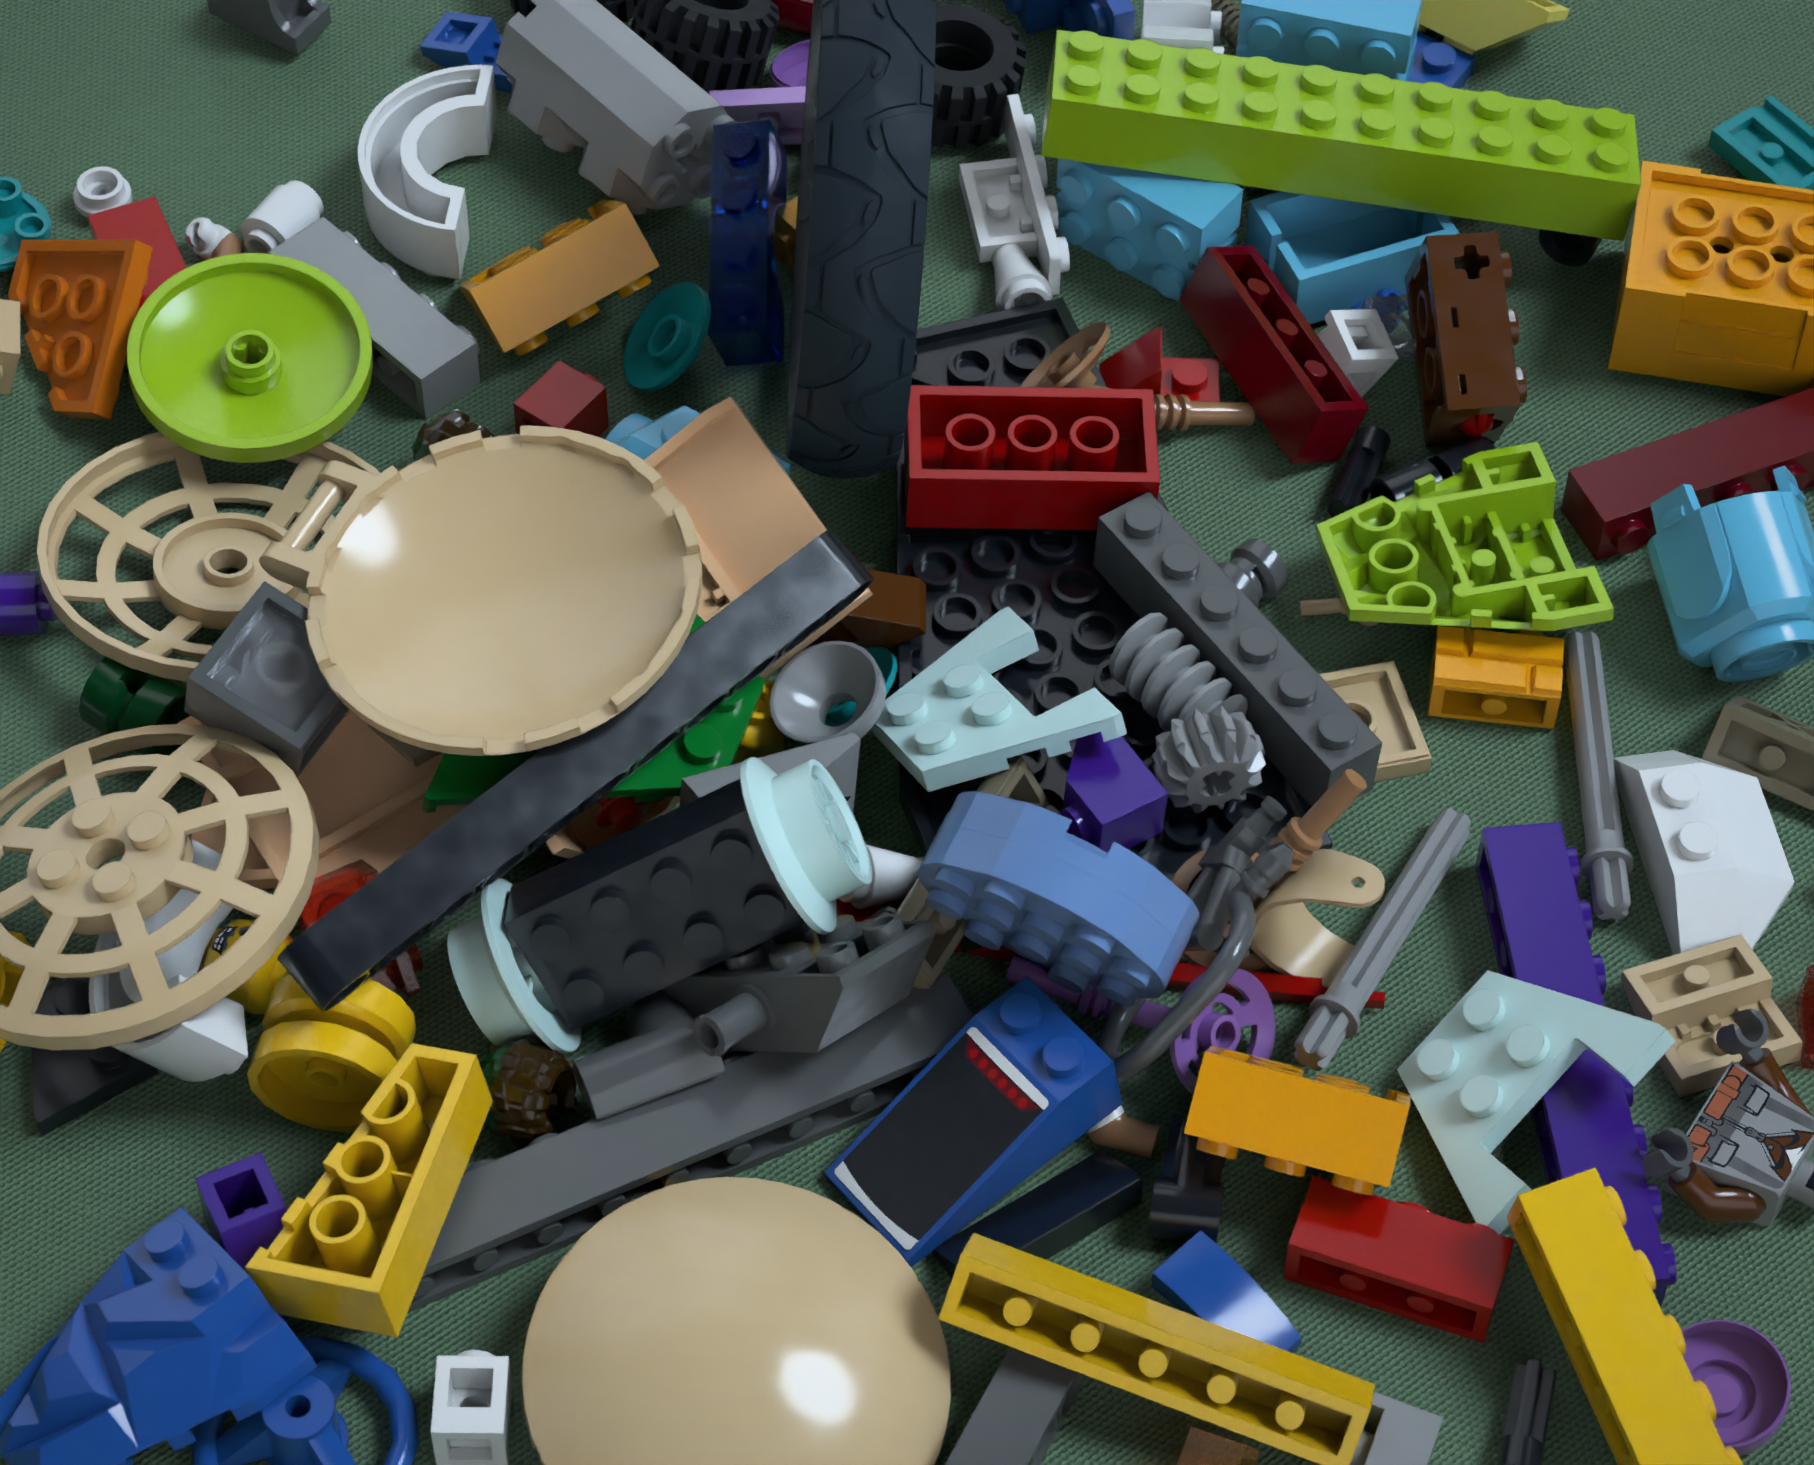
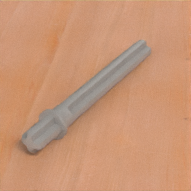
M1573 631L1566 637L1564 657L1585 833L1586 854L1581 859V871L1586 878L1590 879L1593 912L1601 920L1610 918L1621 920L1629 913L1628 907L1631 904L1628 875L1633 870L1634 862L1632 854L1625 849L1600 641L1598 636L1592 631L1584 633Z
M1451 807L1439 811L1326 993L1315 997L1308 1009L1310 1019L1295 1041L1296 1051L1294 1052V1058L1300 1065H1308L1314 1071L1326 1068L1342 1041L1353 1037L1360 1027L1359 1015L1470 835L1468 828L1471 825V820L1465 813H1457Z

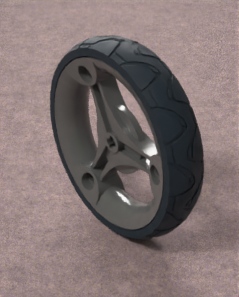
M814 0L794 249L787 384L786 454L787 458L814 474L837 479L869 477L897 465L902 450L914 366L927 220L934 101L936 0Z

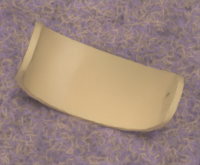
M1318 849L1314 851L1313 856L1309 860L1304 861V865L1300 870H1289L1269 891L1256 909V926L1250 944L1251 949L1269 967L1283 975L1322 978V986L1329 988L1355 946L1327 930L1309 913L1303 902L1353 908L1371 906L1381 899L1385 890V878L1382 872L1373 864L1356 856L1333 849ZM1354 881H1361L1364 886L1357 888L1352 883Z

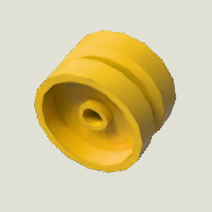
M291 975L281 978L277 981L269 996L262 1020L264 1031L255 1044L247 1071L249 1086L265 1106L286 1119L316 1129L337 1132L355 1131L363 1121L360 1112L410 1044L413 1043L416 1032L414 1013L399 995L373 980H368L339 1004L322 1013Z

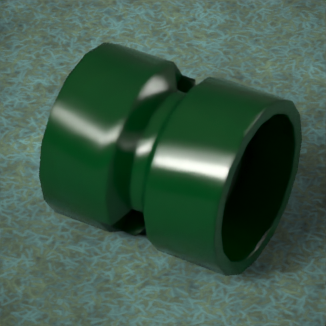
M105 657L94 668L80 696L79 712L81 719L104 734L149 725L178 724L180 721L191 716L184 711L186 684L179 680L162 678L129 668L108 657ZM181 745L150 746L135 749L134 751L141 755H171Z

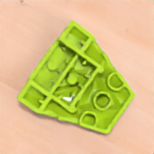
M1538 441L1477 452L1462 459V472L1436 483V478L1430 473L1414 481V493L1395 502L1381 495L1316 525L1317 540L1349 621L1555 631L1613 620L1614 607L1595 566L1576 569L1553 516L1556 480Z

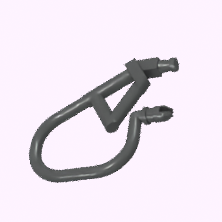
M1267 796L1261 802V807L1248 818L1243 816L1217 845L1209 846L1198 863L1203 870L1186 894L1196 905L1200 917L1184 951L1216 950L1223 941V933L1231 915L1232 924L1229 934L1212 964L1158 1024L1137 1045L1119 1056V1048L1123 1037L1146 999L1136 998L1133 1006H1125L1116 1002L1107 1016L1096 1045L1114 1061L1118 1081L1130 1078L1152 1064L1217 997L1244 959L1252 942L1256 926L1253 901L1258 896L1265 897L1269 893L1268 888L1273 882H1277L1291 867L1294 854L1292 847L1282 841L1267 846L1255 859L1254 864L1251 860V857L1266 842L1265 836L1274 823L1281 821L1287 814L1284 807L1271 796Z

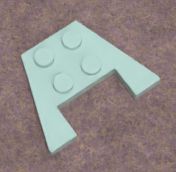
M1009 606L994 614L885 700L880 717L872 727L873 734L928 792L1009 769L1007 758L1040 749L1050 758L1071 752L1070 740L1101 732L1103 742L1127 734L1122 713L1095 687L1038 716H1033L991 675L1039 651L1034 630Z
M1487 970L1402 1063L1397 1071L1475 1222L1492 1228L1500 1235L1509 1225L1506 1217L1517 1196L1531 1189L1491 1154L1494 1149L1585 1050H1589L1635 1087L1676 1040L1659 1023Z

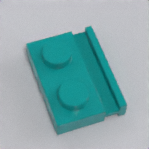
M1772 95L1765 99L1763 106L1757 109L1752 106L1711 130L1708 146L1748 180L1814 190V130Z

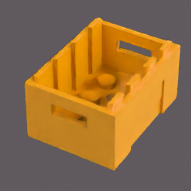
M1642 160L1640 168L1641 187L1628 225L1624 244L1608 369L1786 397L1813 388L1814 190L1702 174L1701 169Z

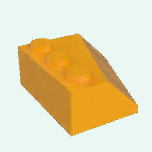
M602 199L587 208L592 217L591 220H581L579 217L562 223L540 238L544 248L537 250L536 247L532 249L530 246L523 247L458 285L498 350L506 353L514 349L517 356L528 353L549 340L545 330L563 320H566L569 327L575 326L600 311L596 302L615 291H617L620 298H624L652 282L647 273L658 268L660 265L626 203Z
M1212 1045L1204 1052L1184 1134L1198 1137L1196 1149L1230 1159L1237 1158L1239 1148L1266 1155L1263 1165L1265 1168L1298 1177H1304L1307 1166L1334 1173L1331 1185L1360 1194L1372 1195L1375 1184L1389 1188L1410 1108L1411 1096L1409 1093L1388 1088L1385 1099L1370 1095L1369 1086L1352 1079L1317 1073V1077L1313 1080L1302 1077L1304 1072L1302 1068Z

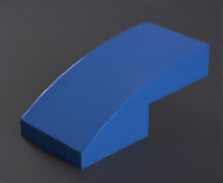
M446 11L419 46L422 55L444 68L466 65H493L495 88L507 92L512 91V85L507 79L509 77L501 71L495 62L503 36L499 35L494 19Z
M1201 1230L1152 1272V1288L1180 1311L1291 1353L1301 1345L1302 1337L1273 1300L1235 1260Z

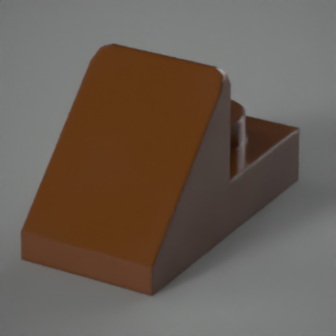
M867 569L874 577L873 582L868 587L873 595L807 646L805 650L811 646L829 641L851 642L864 649L871 647L889 648L926 634V584L918 577Z

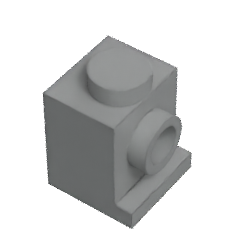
M1375 1392L1371 1410L1350 1465H1427L1443 1417Z

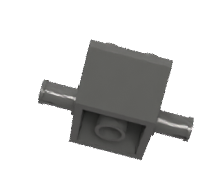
M884 907L880 908L874 915L862 922H855L853 915L837 916L835 929L826 935L815 932L807 923H804L661 990L668 997L683 1006L694 1017L695 1020L692 1026L694 1038L699 1047L710 1056L716 1054L721 1056L726 1051L817 1053L909 996L935 936V930L931 920L902 921L900 914H895L897 910L891 907L886 909Z

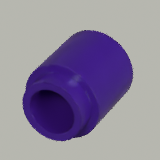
M39 571L0 573V636L44 634L47 628V621H55L57 615L54 613L42 590Z

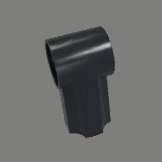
M1189 1108L1186 1112L1172 1114L1162 1177L1156 1176L1147 1237L1186 1243L1201 1230L1217 1244L1225 1190L1224 1186H1220L1226 1158L1196 1149L1198 1137L1184 1134Z

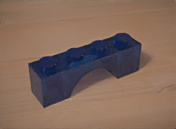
M770 119L713 125L709 302L711 312L708 336L726 367L784 361L785 308L779 289L775 265L774 223L778 206L786 205L787 152Z

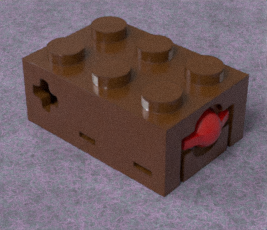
M1498 231L1426 236L1404 277L1425 447L1459 445L1480 436L1487 438L1491 443L1497 442L1509 422L1513 421L1514 415L1521 406V403H1525L1527 398L1525 370L1523 367H1516L1513 346L1519 342L1518 314L1515 309H1508L1506 288L1511 286L1512 281L1510 255L1508 252H1501Z

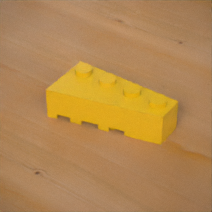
M414 1043L410 1044L360 1112L363 1118L361 1124L345 1144L337 1142L323 1162L326 1171L305 1199L300 1197L295 1199L281 1218L284 1228L266 1250L260 1247L245 1267L270 1307L277 1314L398 1338L493 1102L476 1054Z

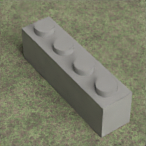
M322 217L268 252L269 254L293 258L312 265L333 277L351 293L362 309L370 329L373 359L372 375L423 418L428 419L480 383L478 364L480 349L472 333L462 325H454L443 316L427 295L422 293L418 295L403 283L397 272L388 263H379L363 250L357 238L350 232L340 231L325 217Z

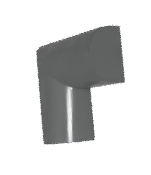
M650 994L634 1003L628 1011L624 1023L625 1041L572 1060L581 1096L596 1119L606 1118L721 1075L725 1071L721 1056H717V1054L710 1056L697 1044L692 1030L695 1019L691 1013L666 994Z

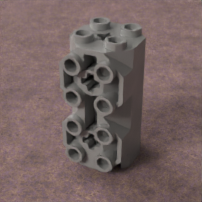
M530 0L537 7L526 17L517 12L507 22L495 61L501 71L509 77L507 79L512 85L507 111L513 117L521 120L533 132L541 135L543 143L551 149L571 152L575 149V146L583 147L582 159L578 173L583 178L594 183L609 197L615 198L614 201L626 203L630 212L634 215L645 214L648 208L660 210L674 206H683L690 203L696 196L700 199L710 197L720 187L723 179L722 171L725 168L733 141L739 132L738 124L727 114L719 102L596 0Z

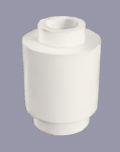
M295 180L287 182L286 185L276 186L241 225V234L247 251L249 253L269 254L270 250L320 219L324 207L318 194L305 183Z

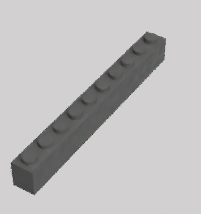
M946 973L937 977L930 989L912 987L908 997L817 1053L755 1052L746 1057L734 1056L723 1061L725 1071L721 1075L603 1119H596L594 1116L589 1122L560 1134H544L533 1140L526 1148L497 1160L486 1159L471 1165L462 1176L408 1313L577 1242L581 1236L601 1219L622 1205L649 1192L697 1179L732 1177L881 1114L974 1017L972 1011L950 975Z

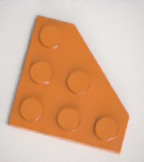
M135 239L21 240L8 298L9 300L20 301V314L24 316L29 329L24 338L37 369L47 373L53 388L47 395L55 412L70 418L111 420L114 405L120 393V381L127 356L129 332L138 312L142 291L148 280V267L153 247Z

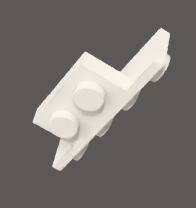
M1018 94L1006 95L1005 137L1011 158L959 164V182L979 262H991L994 252L1003 245H1019L1024 249L1027 257L1037 256L1041 274L1050 283L1053 295H1058L1060 293L1061 272H1069L1070 269L1067 240L1065 237H1056L1055 230L1058 229L1059 224L1057 203L1054 195L1045 196L1044 189L1047 188L1045 158L1041 154L1034 155L1033 148H1036L1037 141L1034 117L1032 114H1023Z

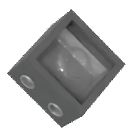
M264 581L189 675L184 711L208 727L221 728L263 745L273 751L298 778L350 709L344 705L330 688L318 667L309 643L305 620H308L307 608Z

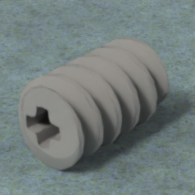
M1149 613L1139 619L1117 643L1111 655L1109 665L1111 676L1118 683L1126 686L1127 693L1132 698L1142 702L1143 710L1153 718H1157L1159 726L1165 732L1171 731V719L1186 720L1193 716L1195 708L1200 713L1207 714L1215 707L1222 705L1228 714L1243 712L1245 716L1248 709L1247 698L1241 694L1231 696L1233 684L1224 677L1215 679L1216 667L1209 661L1199 662L1200 651L1192 644L1183 646L1184 634L1176 628L1167 629L1168 618L1162 613Z

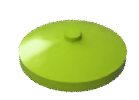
M239 253L196 263L178 272L161 284L147 298L133 321L127 343V363L131 388L141 411L148 421L169 440L191 452L212 459L240 463L267 462L291 457L320 445L342 429L355 415L367 394L373 369L372 340L366 317L357 301L341 283L327 273L305 262L285 256L264 253Z

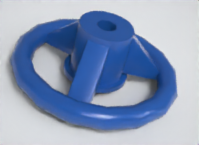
M321 1336L298 1338L315 1363H317V1367L260 1412L239 1421L220 1437L219 1434L228 1411L198 1424L192 1429L196 1442L191 1444L192 1465H244L261 1459H266L269 1465H357L347 1450L349 1433L346 1422L335 1406L351 1373H354L373 1386L388 1411L391 1444L383 1465H412L420 1444L416 1403L397 1371L360 1345Z

